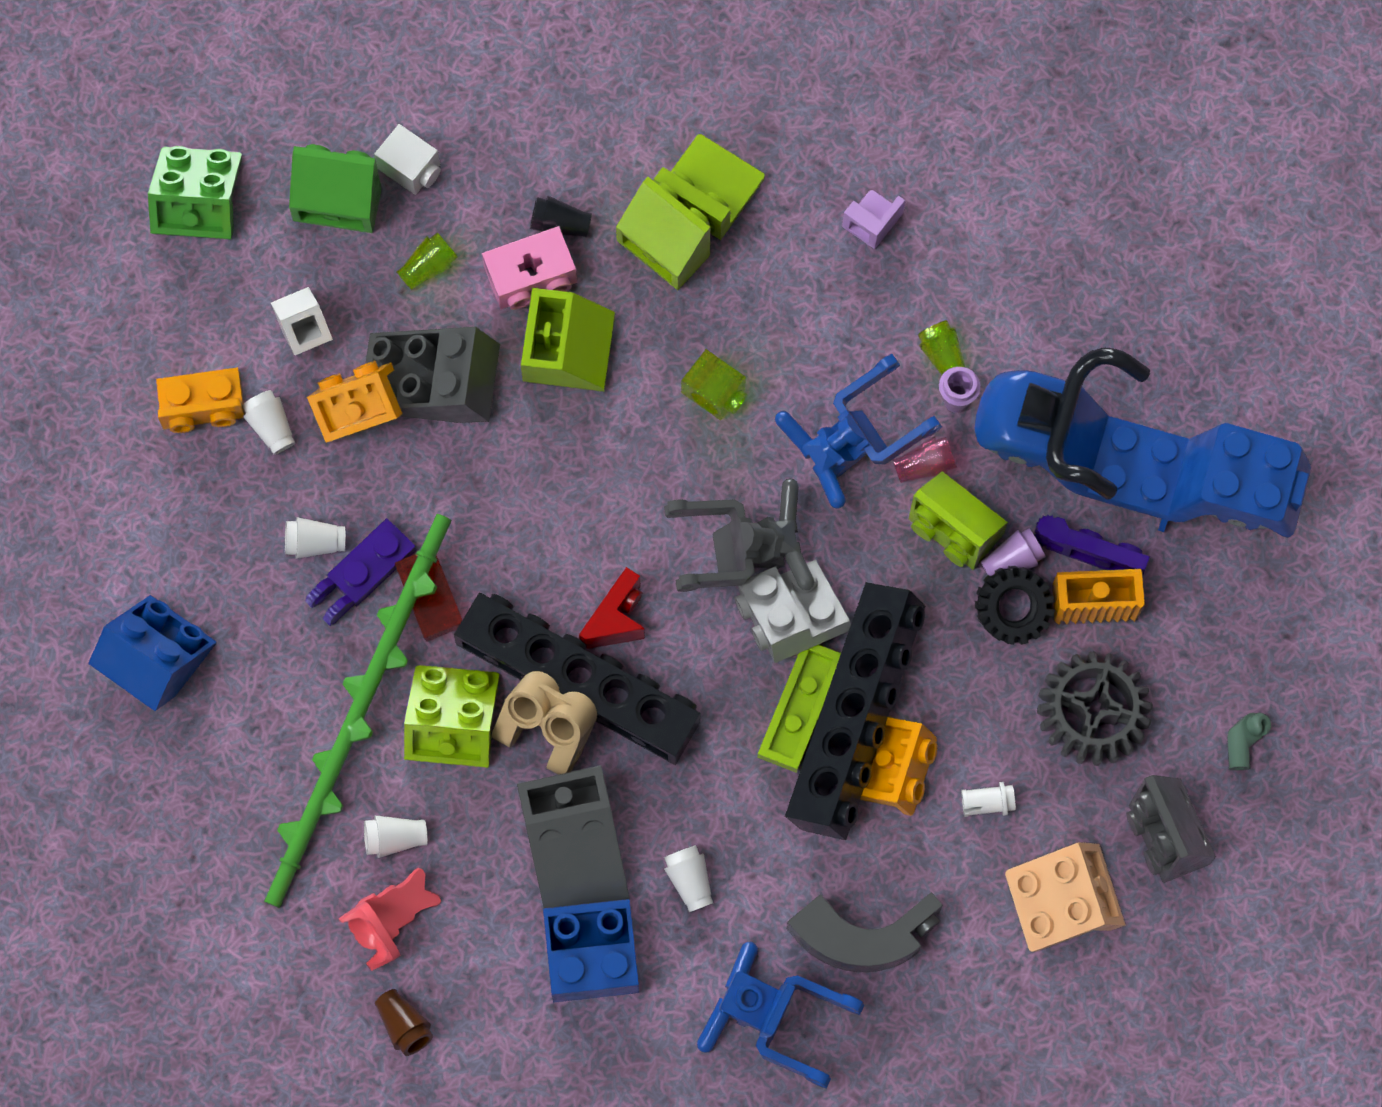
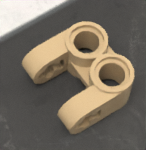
M532 671L523 677L505 699L491 738L511 748L523 729H532L540 726L543 736L554 746L547 769L558 775L569 773L580 758L597 718L596 707L592 700L582 693L568 692L561 694L558 684L551 676L540 671Z

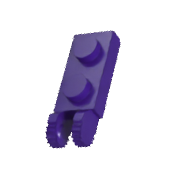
M1043 515L1036 523L1034 536L1042 547L1045 546L1048 550L1103 570L1141 569L1142 577L1144 575L1150 556L1142 554V550L1132 544L1119 543L1116 545L1102 540L1103 537L1092 530L1079 529V531L1069 529L1065 519L1060 517L1054 518L1053 515Z
M386 518L327 574V578L321 580L309 592L305 602L313 608L321 604L326 596L337 587L345 596L339 598L330 606L323 616V620L328 625H333L354 605L357 607L417 550L416 546Z

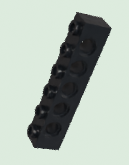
M865 582L785 814L788 820L803 831L847 840L850 828L857 821L858 804L863 789L867 787L871 780V766L877 748L883 744L887 718L890 710L897 703L898 687L903 672L911 662L912 645L917 631L922 628L925 620L924 610L926 606L908 589ZM891 629L890 632L882 638L883 634L887 630ZM877 668L876 672L869 676L870 672ZM864 706L862 712L855 716L856 712ZM851 745L848 752L842 755L844 749ZM837 784L835 791L828 795L830 789Z
M480 592L478 593L454 633L457 646L519 680H522L526 674L532 671L548 674L558 684L561 694L579 692L592 700L597 711L595 722L676 766L700 724L701 713L696 711L697 705L682 695L675 694L672 698L659 691L660 685L643 674H638L637 677L626 673L622 670L624 666L609 655L601 654L600 658L585 650L587 647L585 643L570 634H565L561 637L549 630L550 625L533 614H528L527 617L522 616L512 610L514 606L505 598L497 594H492L489 598ZM502 628H512L518 633L517 637L509 643H501L495 639L496 633ZM538 648H549L554 652V657L547 663H537L531 658L533 652ZM579 667L585 668L591 673L590 678L581 684L574 683L568 678V674L573 669ZM611 688H622L627 692L628 697L619 704L608 702L604 696ZM648 708H658L665 714V717L660 723L649 724L642 719L641 715Z

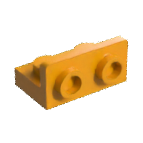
M371 361L353 369V376L343 379L341 374L337 373L317 382L319 389L310 394L307 399L326 443L397 419L403 414L387 375L394 371L391 362L378 367L376 361Z
M238 367L156 379L159 401L158 419L163 430L170 429L173 433H185L194 430L195 425L211 423L214 427H227L235 424L236 419L244 418L245 412L242 407L244 403Z
M888 717L885 724L883 744L877 748L871 766V780L867 787L863 789L860 800L893 806L903 814L913 816L916 805L921 802L924 796V780L928 767L936 758L937 737L922 723Z

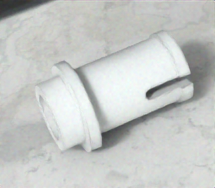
M999 782V787L961 790L964 817L1002 812V815L1006 816L1008 811L1016 810L1013 785L1004 786V782Z

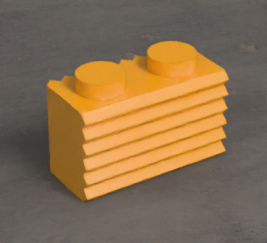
M1141 569L1057 572L1052 584V594L1055 601L1053 602L1055 609L1054 621L1058 625L1062 621L1067 625L1070 621L1077 624L1079 620L1083 624L1087 620L1092 624L1095 620L1102 623L1104 619L1109 623L1113 619L1117 623L1121 619L1125 622L1129 619L1135 622L1145 605Z

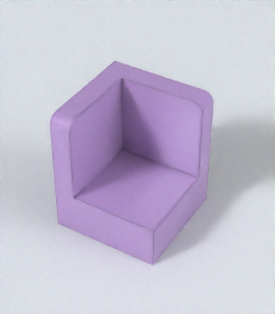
M870 190L859 204L853 201L845 210L842 227L873 249H876L902 216L905 200L898 196L891 203L875 191Z

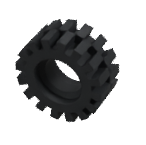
M1008 566L1007 569L999 568L994 570L995 574L991 577L987 575L983 580L985 581L982 588L978 587L976 592L978 594V601H975V608L978 611L977 617L979 622L994 638L999 641L1002 640L1007 644L1014 645V643L1019 642L1022 645L1028 643V640L1031 638L1038 639L1041 636L1040 632L1044 628L1046 630L1049 628L1050 623L1048 621L1050 616L1054 617L1055 609L1052 608V603L1055 601L1054 596L1049 591L1050 587L1039 575L1024 567ZM1012 589L1023 590L1030 599L1028 614L1018 621L1006 620L999 611L1001 597Z

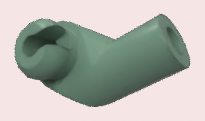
M1249 713L1229 729L1227 735L1229 770L1250 769L1249 747L1268 734L1271 729V721L1266 714Z

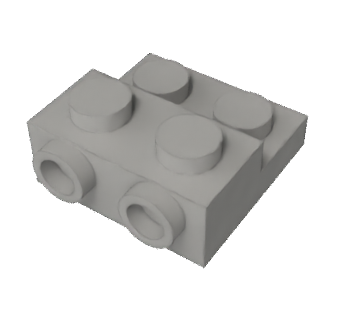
M816 559L806 563L814 578V586L810 590H802L798 586L791 570L780 575L776 566L750 577L742 586H738L740 595L734 597L737 608L744 620L751 618L754 624L751 632L759 650L767 649L774 663L844 634L850 629V620Z

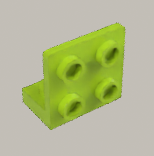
M698 134L671 172L662 167L653 181L657 184L660 182L667 184L677 194L680 203L688 209L693 207L703 213L710 223V234L721 240L763 183L765 175L704 135Z
M417 665L414 671L404 722V760L489 768L491 725L499 684V674L497 672Z

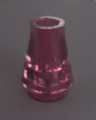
M933 436L901 457L893 459L901 483L908 480L935 477L942 471L949 475L948 470L957 468L946 436L939 439Z

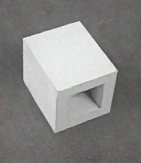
M400 124L397 125L374 153L377 169L414 195L423 186L429 188L440 174L438 150Z
M309 287L271 302L285 339L294 355L333 340L320 306Z

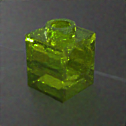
M705 349L681 380V393L721 421L728 411L735 414L747 397V394L744 392L746 377Z

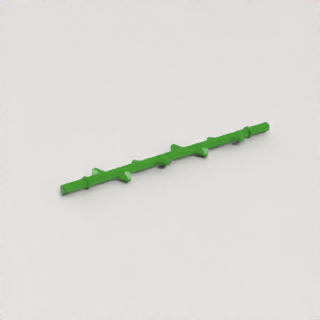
M436 514L421 550L416 552L417 559L397 604L381 608L377 613V617L385 626V630L365 675L347 677L343 681V686L354 700L332 750L315 753L312 760L321 774L300 821L281 823L277 829L288 844V848L284 857H280L279 861L281 864L264 902L280 908L296 870L301 868L299 865L320 816L341 813L343 809L342 803L332 789L353 742L369 739L372 736L373 731L364 720V717L385 670L405 667L408 659L398 648L397 643L417 598L434 594L437 589L428 573L432 564L437 562L435 557L452 521L443 515Z

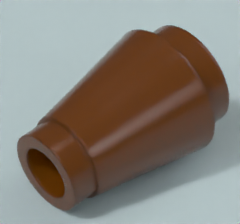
M396 989L383 993L375 1001V1006L395 1050H401L405 1056H409L423 1049L432 1040L433 1034L429 1030L431 1024Z

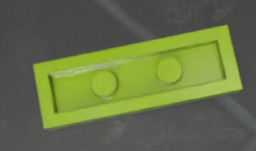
M816 645L798 654L757 758L797 773L816 727L841 653L821 645Z

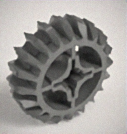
M1094 651L1089 652L1087 663L1085 664L1078 654L1072 656L1071 667L1064 662L1058 663L1056 667L1058 675L1049 673L1045 679L1050 688H1041L1038 695L1040 699L1047 703L1038 705L1037 714L1049 717L1041 722L1040 728L1042 731L1055 729V732L1049 737L1048 743L1053 746L1061 740L1064 741L1065 745L1061 751V755L1064 757L1069 755L1072 748L1079 751L1076 757L1078 764L1084 762L1087 753L1092 754L1094 766L1101 764L1103 753L1106 754L1107 759L1111 763L1118 761V750L1129 756L1134 750L1131 742L1141 744L1145 736L1140 729H1148L1151 724V720L1142 714L1151 712L1153 704L1140 700L1148 695V686L1135 687V684L1141 678L1140 672H1133L1127 676L1125 674L1129 664L1127 660L1120 662L1118 668L1111 665L1113 661L1111 653L1106 654L1102 663L1097 661V655ZM1096 678L1094 687L1090 691H1074L1073 694L1064 692L1068 686L1078 680ZM1109 683L1122 693L1128 710L1122 709L1123 704L1112 700L1108 693ZM1099 691L1098 702L1101 704L1099 709L1104 710H1100L1098 716H1095L1092 725H1090L1092 714L1088 712L1090 707L1087 706L1094 701ZM1061 706L1067 707V712L1076 715L1080 719L1082 724L1080 734L1067 723ZM1116 722L1126 725L1119 733L1111 737L1093 738L1097 727L1100 725L1111 724L1115 726Z

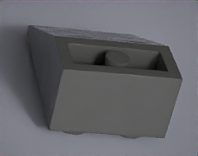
M477 327L370 333L365 364L376 361L379 367L390 362L392 363L394 371L387 375L403 413L401 417L454 423L489 422L500 344Z
M601 765L517 784L543 908L630 899Z
M1157 775L1146 777L1130 802L1129 808L1131 811L1127 812L1126 816L1134 835H1142L1148 850L1144 851V858L1152 875L1159 874L1162 882L1166 883L1210 865L1216 856L1181 778Z

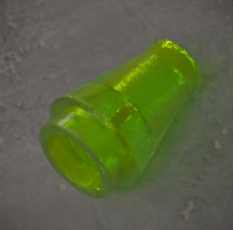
M437 232L431 238L426 236L396 273L413 290L418 285L452 268L451 263L458 256Z
M947 320L934 324L918 334L921 341L918 346L941 375L950 368L965 367L956 328H951Z

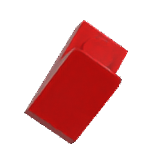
M626 567L579 633V640L586 644V649L645 638L644 627L622 613L623 611L631 613L643 594L639 590L641 587L640 575Z

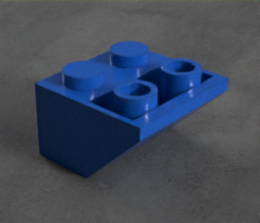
M149 595L104 626L88 664L156 711L179 693L217 642L205 634L201 628L191 624L171 610L166 603Z
M630 899L543 909L553 1003L639 993Z

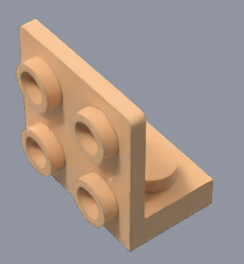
M1078 842L1008 869L1005 872L1023 933L1031 952L1040 951L1093 930L1110 931L1125 926L1100 844Z

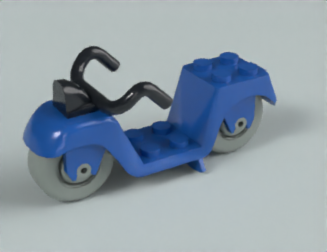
M1106 347L1092 350L1076 362L1066 380L1029 370L1003 372L995 376L986 386L980 399L974 427L975 437L980 446L999 455L1003 460L1009 459L1014 463L1026 464L1027 467L1031 468L1041 466L1065 488L1078 495L1161 518L1158 531L1164 532L1168 521L1185 522L1199 516L1212 515L1223 523L1229 522L1232 525L1245 527L1248 530L1258 528L1271 529L1287 538L1291 537L1295 532L1311 471L1310 461L1302 447L1296 442L1229 423L1220 424L1189 439L1108 416L1082 385L1088 374L1100 365L1118 367L1138 382L1147 380L1150 375V369L1124 351Z

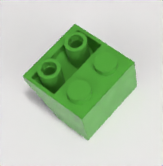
M315 144L307 145L306 148L294 146L289 209L293 221L373 233L382 190L376 159L361 151L352 150L344 154L331 152L328 148Z

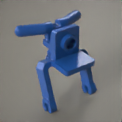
M893 354L884 357L873 369L836 394L833 404L840 413L837 417L839 421L832 427H822L817 432L819 436L815 439H812L788 412L780 411L775 416L776 424L798 447L805 459L811 458L815 463L812 469L819 478L827 499L833 508H841L846 502L837 478L866 454L874 464L885 465L920 440L932 436L942 428L935 416L930 417L887 447L863 411H849L847 409V402L900 366Z
M745 942L741 946L725 985L727 991L724 998H719L697 1041L698 1049L704 1053L710 1052L714 1048L729 1017L737 1020V1024L743 1027L750 1026L760 1031L756 1047L764 1060L799 1074L811 1083L827 1089L831 1080L830 1075L768 1047L790 1004L791 997L797 989L857 1015H860L864 1008L863 1002L853 996L839 994L798 975L787 977L779 990L750 976L749 973L758 953V948L753 942Z

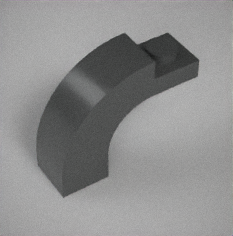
M931 892L893 924L879 929H863L843 920L820 894L787 921L786 929L807 952L825 964L845 971L877 972L898 966L919 953L921 945L913 935L917 933L922 938L938 925L940 920L936 915L940 913L943 905Z

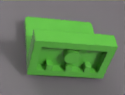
M183 146L161 148L148 191L150 233L232 239L234 229L232 196L242 163V154L224 149L202 150L189 149Z

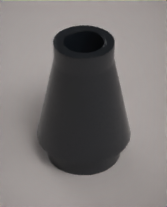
M547 196L546 199L537 197L530 229L537 230L540 233L559 226L562 235L587 237L592 213L583 212L551 196Z

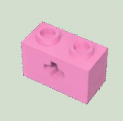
M559 226L482 253L484 269L500 310L510 307L511 310H518L530 305L532 288L567 292L571 289L572 284L577 283L576 268ZM532 267L533 271L537 272V274L530 276L529 272L525 271V269Z

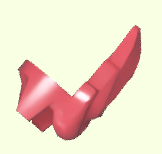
M421 868L415 869L403 882L396 886L390 885L377 896L373 893L361 899L353 909L338 918L341 923L348 921V927L360 945L367 949L377 950V953L366 963L371 971L401 956L393 942V939L399 934L398 929L413 921L415 914L419 911L441 903V899L437 894L425 889L426 874Z

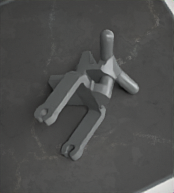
M789 478L782 484L779 521H775L774 517H766L757 523H753L750 518H746L744 505L735 499L691 502L678 499L668 501V505L664 506L667 518L725 514L731 517L729 524L713 533L718 573L680 575L679 579L675 580L677 591L687 592L698 588L742 586L755 573L754 568L770 569L776 566L779 569L785 565L784 557L798 586L802 590H810L814 586V578L804 560L800 542L796 541L795 535L798 532L796 515L799 486L797 481Z

